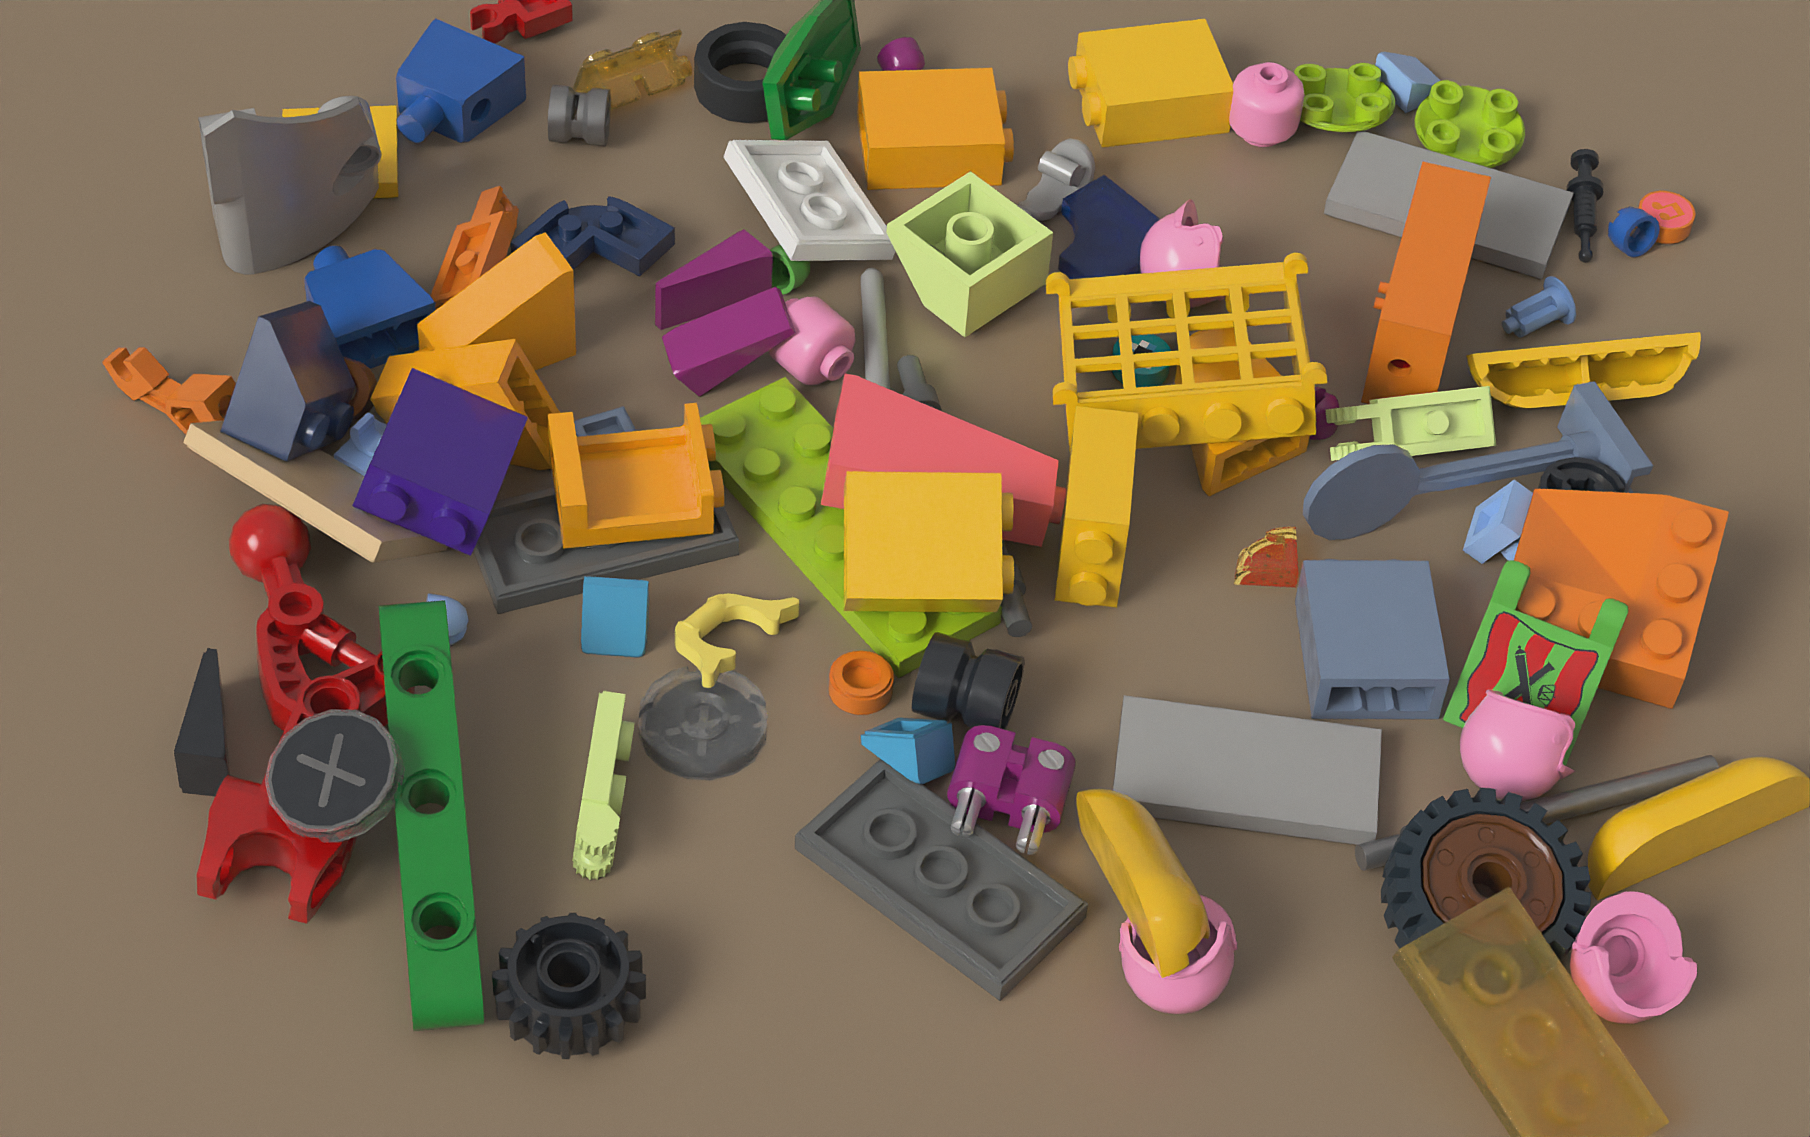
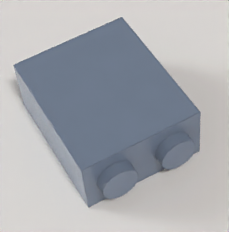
M1397 559L1385 561L1303 560L1295 597V606L1311 718L1439 719L1450 678L1429 561H1402Z

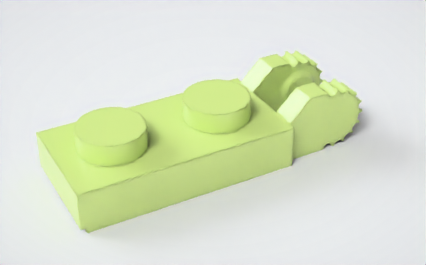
M1490 386L1369 400L1370 404L1326 410L1327 423H1334L1336 425L1351 424L1360 419L1371 418L1374 442L1360 444L1357 441L1338 443L1336 447H1330L1331 461L1340 460L1351 452L1372 445L1394 444L1408 450L1411 456L1497 446Z
M608 691L599 693L572 859L573 868H576V874L580 873L582 878L587 877L589 880L594 878L598 880L600 877L605 878V874L610 873V869L613 866L620 822L618 815H621L626 783L625 775L613 774L615 760L629 762L635 722L622 720L626 694Z

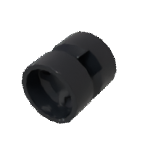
M935 632L928 643L919 667L912 696V712L947 722L958 713H961L964 724L970 728L985 725L1006 730L1021 687L1025 665L1024 657L989 648L979 656H975L971 641Z

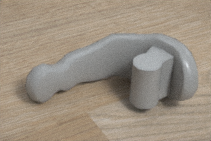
M1069 138L1057 144L1052 151H1046L1038 165V170L1042 172L1040 182L1027 193L1026 200L1020 201L1016 205L1037 221L1042 222L1053 218L1058 212L1082 199L1093 182L1096 169L1094 156L1088 146L1081 140Z

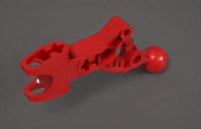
M260 504L245 511L233 525L229 537V550L233 562L243 575L258 582H263L269 599L268 608L257 620L256 649L258 674L263 698L274 725L284 731L276 752L285 738L307 720L331 712L356 713L376 722L380 728L388 724L382 651L375 655L357 644L356 633L324 614V602L321 594L315 588L304 584L300 569L307 561L311 549V541L308 528L303 520L280 505ZM312 653L333 667L344 663L350 668L333 676L327 675L311 680L307 676L299 656ZM411 687L406 691L415 694V687ZM272 761L261 784L227 775L222 781L209 809L206 839L197 871V895L217 900L219 896L224 895L229 884L241 871L254 866H274L288 873L292 878L288 897L291 905L288 919L307 924L331 891L341 881L356 843L361 817L356 821L333 829L305 828L286 819L272 801L268 783Z

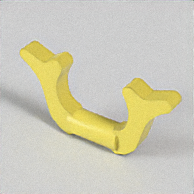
M730 593L712 596L684 621H678L675 627L676 650L700 670L702 686L711 688L715 685L720 673L735 669L736 652L733 649L710 645L704 642L702 638L722 622L736 619L755 623L767 634L776 635L779 633L780 624L799 616V599L791 597L781 600H761Z

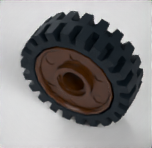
M1480 788L1474 797H1471L1468 789L1454 791L1447 801L1441 796L1431 801L1424 811L1420 810L1411 819L1395 842L1385 864L1382 875L1385 880L1381 887V903H1388L1383 915L1388 929L1398 928L1399 931L1394 941L1402 953L1411 948L1415 951L1416 955L1412 964L1422 973L1429 966L1437 969L1439 972L1435 981L1446 987H1449L1456 979L1462 981L1461 992L1476 995L1483 987H1487L1489 996L1504 995L1512 986L1516 992L1529 988L1537 979L1541 981L1551 973L1571 950L1573 942L1576 941L1575 939L1586 919L1585 915L1591 905V892H1586L1585 889L1591 879L1588 866H1577L1583 855L1576 841L1567 845L1564 844L1563 839L1568 829L1559 820H1556L1550 826L1542 821L1548 811L1545 808L1534 803L1529 811L1521 809L1520 805L1523 796L1508 792L1499 801L1496 800V790L1491 788ZM1473 883L1488 886L1495 893L1497 899H1488L1482 896L1475 889Z

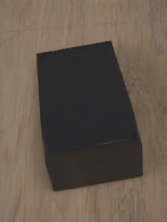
M207 648L206 653L203 652L174 749L179 787L182 788V793L215 797L224 778L230 775L223 688L217 649Z

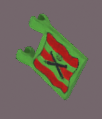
M1510 560L1503 566L1443 720L1463 728L1468 717L1487 696V690H1496L1502 692L1508 698L1568 715L1575 722L1572 743L1563 759V764L1566 766L1629 608L1625 603L1613 598L1606 599L1601 606L1589 638L1520 612L1516 608L1530 577L1531 568L1518 561Z

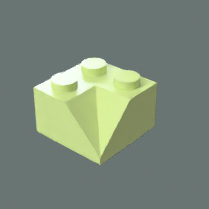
M971 171L887 224L886 233L923 305L964 337H967L1046 284V278L1049 275L1053 232Z

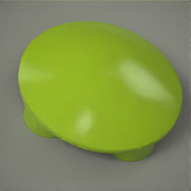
M1357 63L1349 69H1324L1316 64H1302L1294 70V73L1303 83L1305 94L1300 121L1312 127L1334 132L1363 131L1384 123L1394 112L1395 97L1388 86L1381 81L1382 72L1375 65Z
M1442 80L1432 85L1430 94L1421 102L1415 116L1416 133L1428 150L1488 168L1502 165L1516 156L1525 138L1524 122L1517 111L1518 99L1513 93L1505 89L1489 91L1480 87L1460 86L1453 81Z

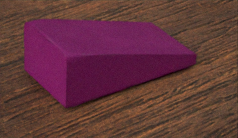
M743 229L667 275L655 284V325L660 330L697 319L771 289L772 252Z
M773 287L684 323L663 335L662 340L673 374L700 397L796 332L787 312L781 290Z

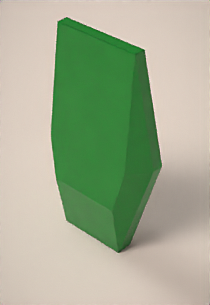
M854 0L818 1L792 26L774 53L762 82L771 139L788 140L834 113L861 51Z

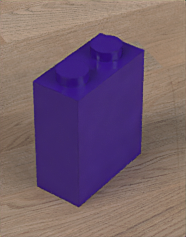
M412 368L352 506L471 556L491 513L528 417Z

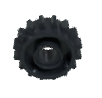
M569 913L568 916L553 918L548 916L542 917L541 922L528 930L522 928L517 930L516 943L513 948L501 947L498 953L500 970L492 971L496 1016L498 1020H509L510 1037L514 1041L524 1038L533 1045V1053L540 1055L545 1051L561 1055L562 1059H570L571 1055L590 1053L594 1056L599 1054V1048L605 1046L613 1040L620 1043L624 1040L625 1023H638L641 1018L640 1000L646 999V974H643L641 951H628V934L624 930L615 933L605 925V919L601 917L594 920L578 916L577 913ZM567 983L579 984V985L574 986V987H562V986H560V985L567 984Z

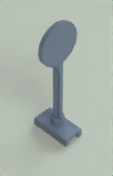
M1593 381L1574 385L1557 426L1563 435L1558 442L1447 462L1420 469L1408 450L1394 444L1372 445L1351 452L1331 464L1312 483L1304 498L1303 516L1315 535L1328 540L1351 539L1369 533L1390 521L1409 503L1413 496L1418 494L1444 491L1543 472L1556 461L1572 457L1592 459L1606 465L1619 476L1625 487L1624 493H1634L1630 488L1634 477L1650 474L1653 464L1596 382Z

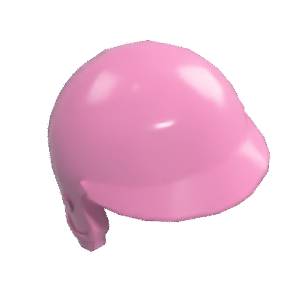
M1189 199L1174 213L1168 214L1154 223L1146 233L1140 251L1141 274L1220 267L1221 244L1224 240L1220 227L1209 224L1198 225L1195 203ZM1217 296L1192 298L1190 299V308L1198 307L1215 300L1220 301L1225 299V297Z
M1487 690V696L1468 717L1462 729L1460 753L1463 767L1476 786L1479 788L1495 789L1497 799H1503L1508 792L1523 796L1522 801L1540 797L1552 789L1559 780L1576 772L1563 764L1565 753L1572 743L1575 722L1568 715L1508 698L1502 692L1496 690Z
M1623 892L1605 898L1591 910L1583 922L1581 930L1575 939L1576 941L1572 944L1570 970L1575 989L1591 1011L1611 1022L1635 1024L1664 1014L1683 1001L1689 994L1697 976V963L1692 958L1682 957V937L1676 918L1666 905L1649 894Z
M1200 895L1207 912L1210 927L1209 939L1202 938L1200 943L1188 953L1189 965L1186 968L1165 978L1160 976L1129 918L1125 923H1121L1119 951H1121L1122 967L1126 981L1136 996L1154 1010L1169 1014L1193 1013L1214 1002L1226 988L1234 966V950H1237L1236 934L1232 920L1226 911L1210 898Z

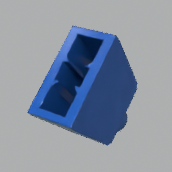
M435 18L397 72L396 84L400 113L397 118V126L404 137L415 143L422 142L432 131L459 143L469 142L526 100L524 56Z
M329 246L316 255L313 262L315 270L309 272L304 278L306 300L321 305L343 357L359 361L372 369L385 364L389 356L414 353V351L419 350L417 324L435 311V302L384 250L374 249L350 258L342 247Z

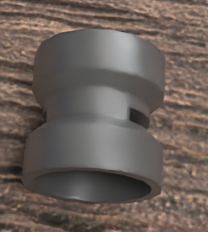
M553 85L548 109L549 141L567 142L572 137L584 138L591 145L606 146L611 116L610 89L592 88L587 93L575 92L571 86Z

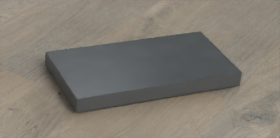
M552 487L495 501L473 551L497 614L582 594L584 576L639 580L739 555V539L725 507L714 508L713 534L563 549L555 490Z
M880 759L795 835V849L1001 1001L1086 918L1088 903L977 823L971 836L962 837L967 816L964 817L959 836L954 834L951 830V824L956 808L924 785L907 779Z

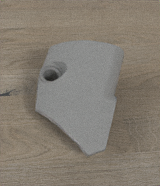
M342 96L332 99L323 104L318 113L305 116L263 117L257 116L255 109L250 108L198 117L211 206L222 256L226 265L235 272L258 274L278 269L301 260L321 249L343 233L361 215L379 188L378 163L381 160L382 154L369 104L361 97Z

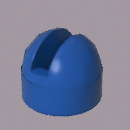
M1631 206L1617 211L1620 215L1613 223L1609 222L1608 236L1615 247L1630 257L1641 256L1656 242L1660 230L1659 222L1643 209ZM1635 227H1638V228L1635 230V232L1632 234V236H1630V233L1632 232V230H1633Z

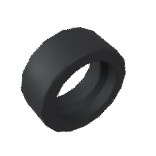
M752 22L725 24L708 32L697 44L694 57V89L699 102L710 113L728 121L743 123L767 121L763 79L755 81L734 80L720 74L718 71L730 65L743 63L756 64L768 68L774 53L786 37V34L766 24Z

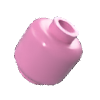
M1268 62L1245 68L1237 75L1233 84V97L1229 116L1230 126L1238 136L1254 146L1270 147L1287 141L1295 134L1300 123L1305 96L1303 83L1295 73L1276 63Z
M818 297L794 298L786 301L787 312L796 333L768 351L769 355L804 385H819L828 379L835 381L841 378L849 370L854 360L852 351L855 344V332L853 326Z

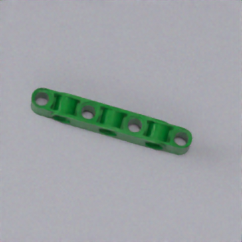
M445 600L378 605L388 731L394 756L392 780L413 1032L484 1025L483 995ZM418 685L427 686L432 689L424 694H412L406 691ZM427 803L438 804L444 807L440 812L431 815L422 814L415 810ZM439 925L448 926L456 930L454 935L442 940L433 939L425 935L426 931Z

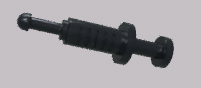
M1580 149L1575 151L1570 157L1571 167L1578 171V177L1568 182L1566 191L1574 193L1572 197V202H1574V233L1581 238V250L1578 253V257L1581 262L1587 263L1593 258V252L1590 248V237L1597 232V201L1603 196L1604 186L1600 179L1592 176V171L1599 165L1598 154L1590 149Z

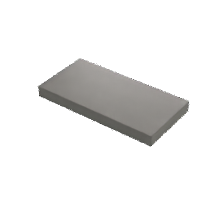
M1357 131L1326 199L1324 214L1402 237L1422 161L1490 176L1491 180L1472 259L1532 277L1543 278L1569 211L1573 192L1366 131Z
M1124 695L1113 791L1128 795L1139 802L1150 812L1153 818L1358 845L1374 841L1377 835L1382 729Z

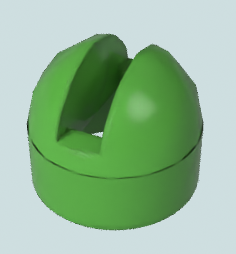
M780 244L771 248L770 251L773 255L772 288L777 287L781 290L782 294H787L801 286L807 279L811 269L810 261H791Z

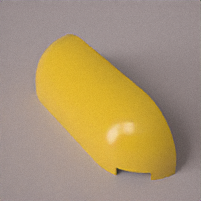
M1700 332L1475 353L1466 355L1470 373L1479 387L1490 386L1492 399L1514 408L1527 409L1566 405L1574 385L1593 381L1596 382L1608 401L1657 396L1674 388V385L1687 372L1692 360L1697 359L1700 350L1701 334Z
M1749 757L1731 762L1623 809L1603 824L1590 845L1588 868L1591 880L1588 886L1592 894L1598 901L1810 806V778L1795 766L1782 760L1769 757Z
M1088 789L1078 792L1076 802L1081 833L1160 976L1165 978L1181 971L1189 965L1188 953L1200 943L1202 938L1209 939L1210 937L1207 912L1200 894L1159 825L1143 805L1128 795L1113 790Z

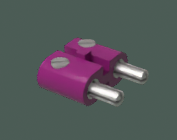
M985 725L973 727L967 731L947 791L949 802L956 808L951 830L959 836L965 814H967L962 837H969L973 834L977 818L992 821L995 811L1010 814L1008 826L1020 829L1016 847L1021 853L1025 851L1029 833L1033 832L1027 855L1035 854L1039 849L1043 833L1053 831L1061 821L1076 767L1075 758L1067 748L1053 742L1032 737L1029 748L1013 744L1015 732Z

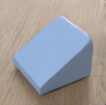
M1381 52L1377 55L1375 66L1380 68L1382 72L1381 81L1392 91L1395 97V104L1405 113L1418 108L1421 102L1430 94L1432 85L1441 81L1416 57L1390 52Z

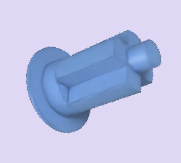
M1554 276L1547 277L1544 280V290L1506 310V319L1502 321L1504 331L1507 334L1514 332L1516 336L1521 338L1558 319L1565 324L1573 323L1576 319V306L1565 284Z

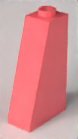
M844 374L835 416L821 505L844 509V483L847 471L1001 473L1002 493L1013 494L1012 531H1002V540L1042 547L1048 524H1060L1065 504L1066 488L1056 486L1059 460L856 375Z

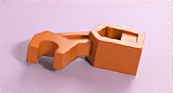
M126 347L117 348L102 361L118 388L133 401L140 399L165 413L185 435L190 423L224 420L236 385L232 376L193 374L181 385L167 377L169 373L146 347H139L131 355Z

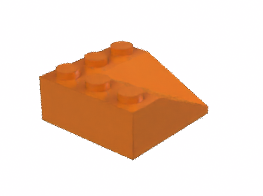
M1534 489L1514 557L1515 561L1531 568L1530 577L1516 610L1589 638L1601 606L1606 599L1613 598L1625 603L1629 608V612L1598 688L1673 709L1688 670L1729 512L1663 494Z

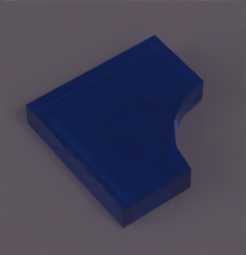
M1106 175L1097 178L1063 198L1061 213L1072 225L1075 238L1073 243L1059 255V271L1067 275L1069 279L1141 274V244L1146 233L1160 218Z

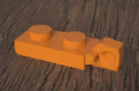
M501 186L482 191L471 221L456 226L430 295L435 302V310L507 257L511 240L517 228L519 209L507 198Z

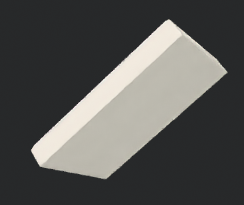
M733 140L728 142L724 159L791 261L893 259L895 249L886 233L887 226L829 141Z

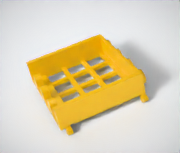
M1291 253L1285 257L1284 262L1081 279H1069L1067 275L1061 272L1050 274L1046 278V295L1058 294L1064 371V382L1054 386L1052 396L1053 405L1066 404L1069 451L1071 450L1076 406L1139 413L1136 449L1316 435L1315 384H1326L1327 374L1325 367L1321 363L1310 362L1296 275L1308 273L1306 257L1301 253ZM1283 291L1284 309L1246 312L1249 309V294ZM1225 297V305L1229 314L1187 317L1190 313V299ZM1166 301V310L1170 318L1130 321V303ZM1107 305L1108 319L1112 323L1073 326L1072 308ZM1286 323L1289 342L1249 345L1246 326ZM1234 327L1236 346L1191 349L1189 331ZM1176 332L1178 351L1133 354L1131 336ZM1119 337L1120 355L1075 359L1074 340ZM1291 356L1294 375L1254 378L1251 359ZM1238 360L1241 379L1195 383L1193 364ZM1180 365L1182 384L1136 388L1134 369ZM1122 370L1123 389L1078 392L1076 373Z

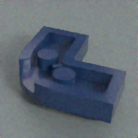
M611 196L607 198V206L586 205L569 209L567 202L563 200L544 212L510 243L511 253H513L534 236L546 232L573 270L591 253L595 252L640 277L675 245V227L626 201Z

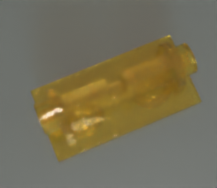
M679 29L662 36L659 32L649 33L637 39L631 47L614 53L609 49H605L590 55L580 66L573 90L575 92L584 91V93H587L592 88L610 89L611 110L640 99L641 94L634 82L635 80H641L648 96L683 85L685 78L692 75V66L686 55L678 56L675 52L682 36L681 30Z

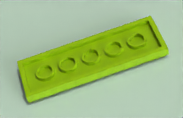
M786 377L700 418L701 425L712 424L714 432L716 459L715 461L708 462L710 470H721L723 485L870 648L889 662L894 674L898 678L920 667L925 650L935 632L969 641L1001 623V606L997 612L844 611V509L821 505L833 427Z

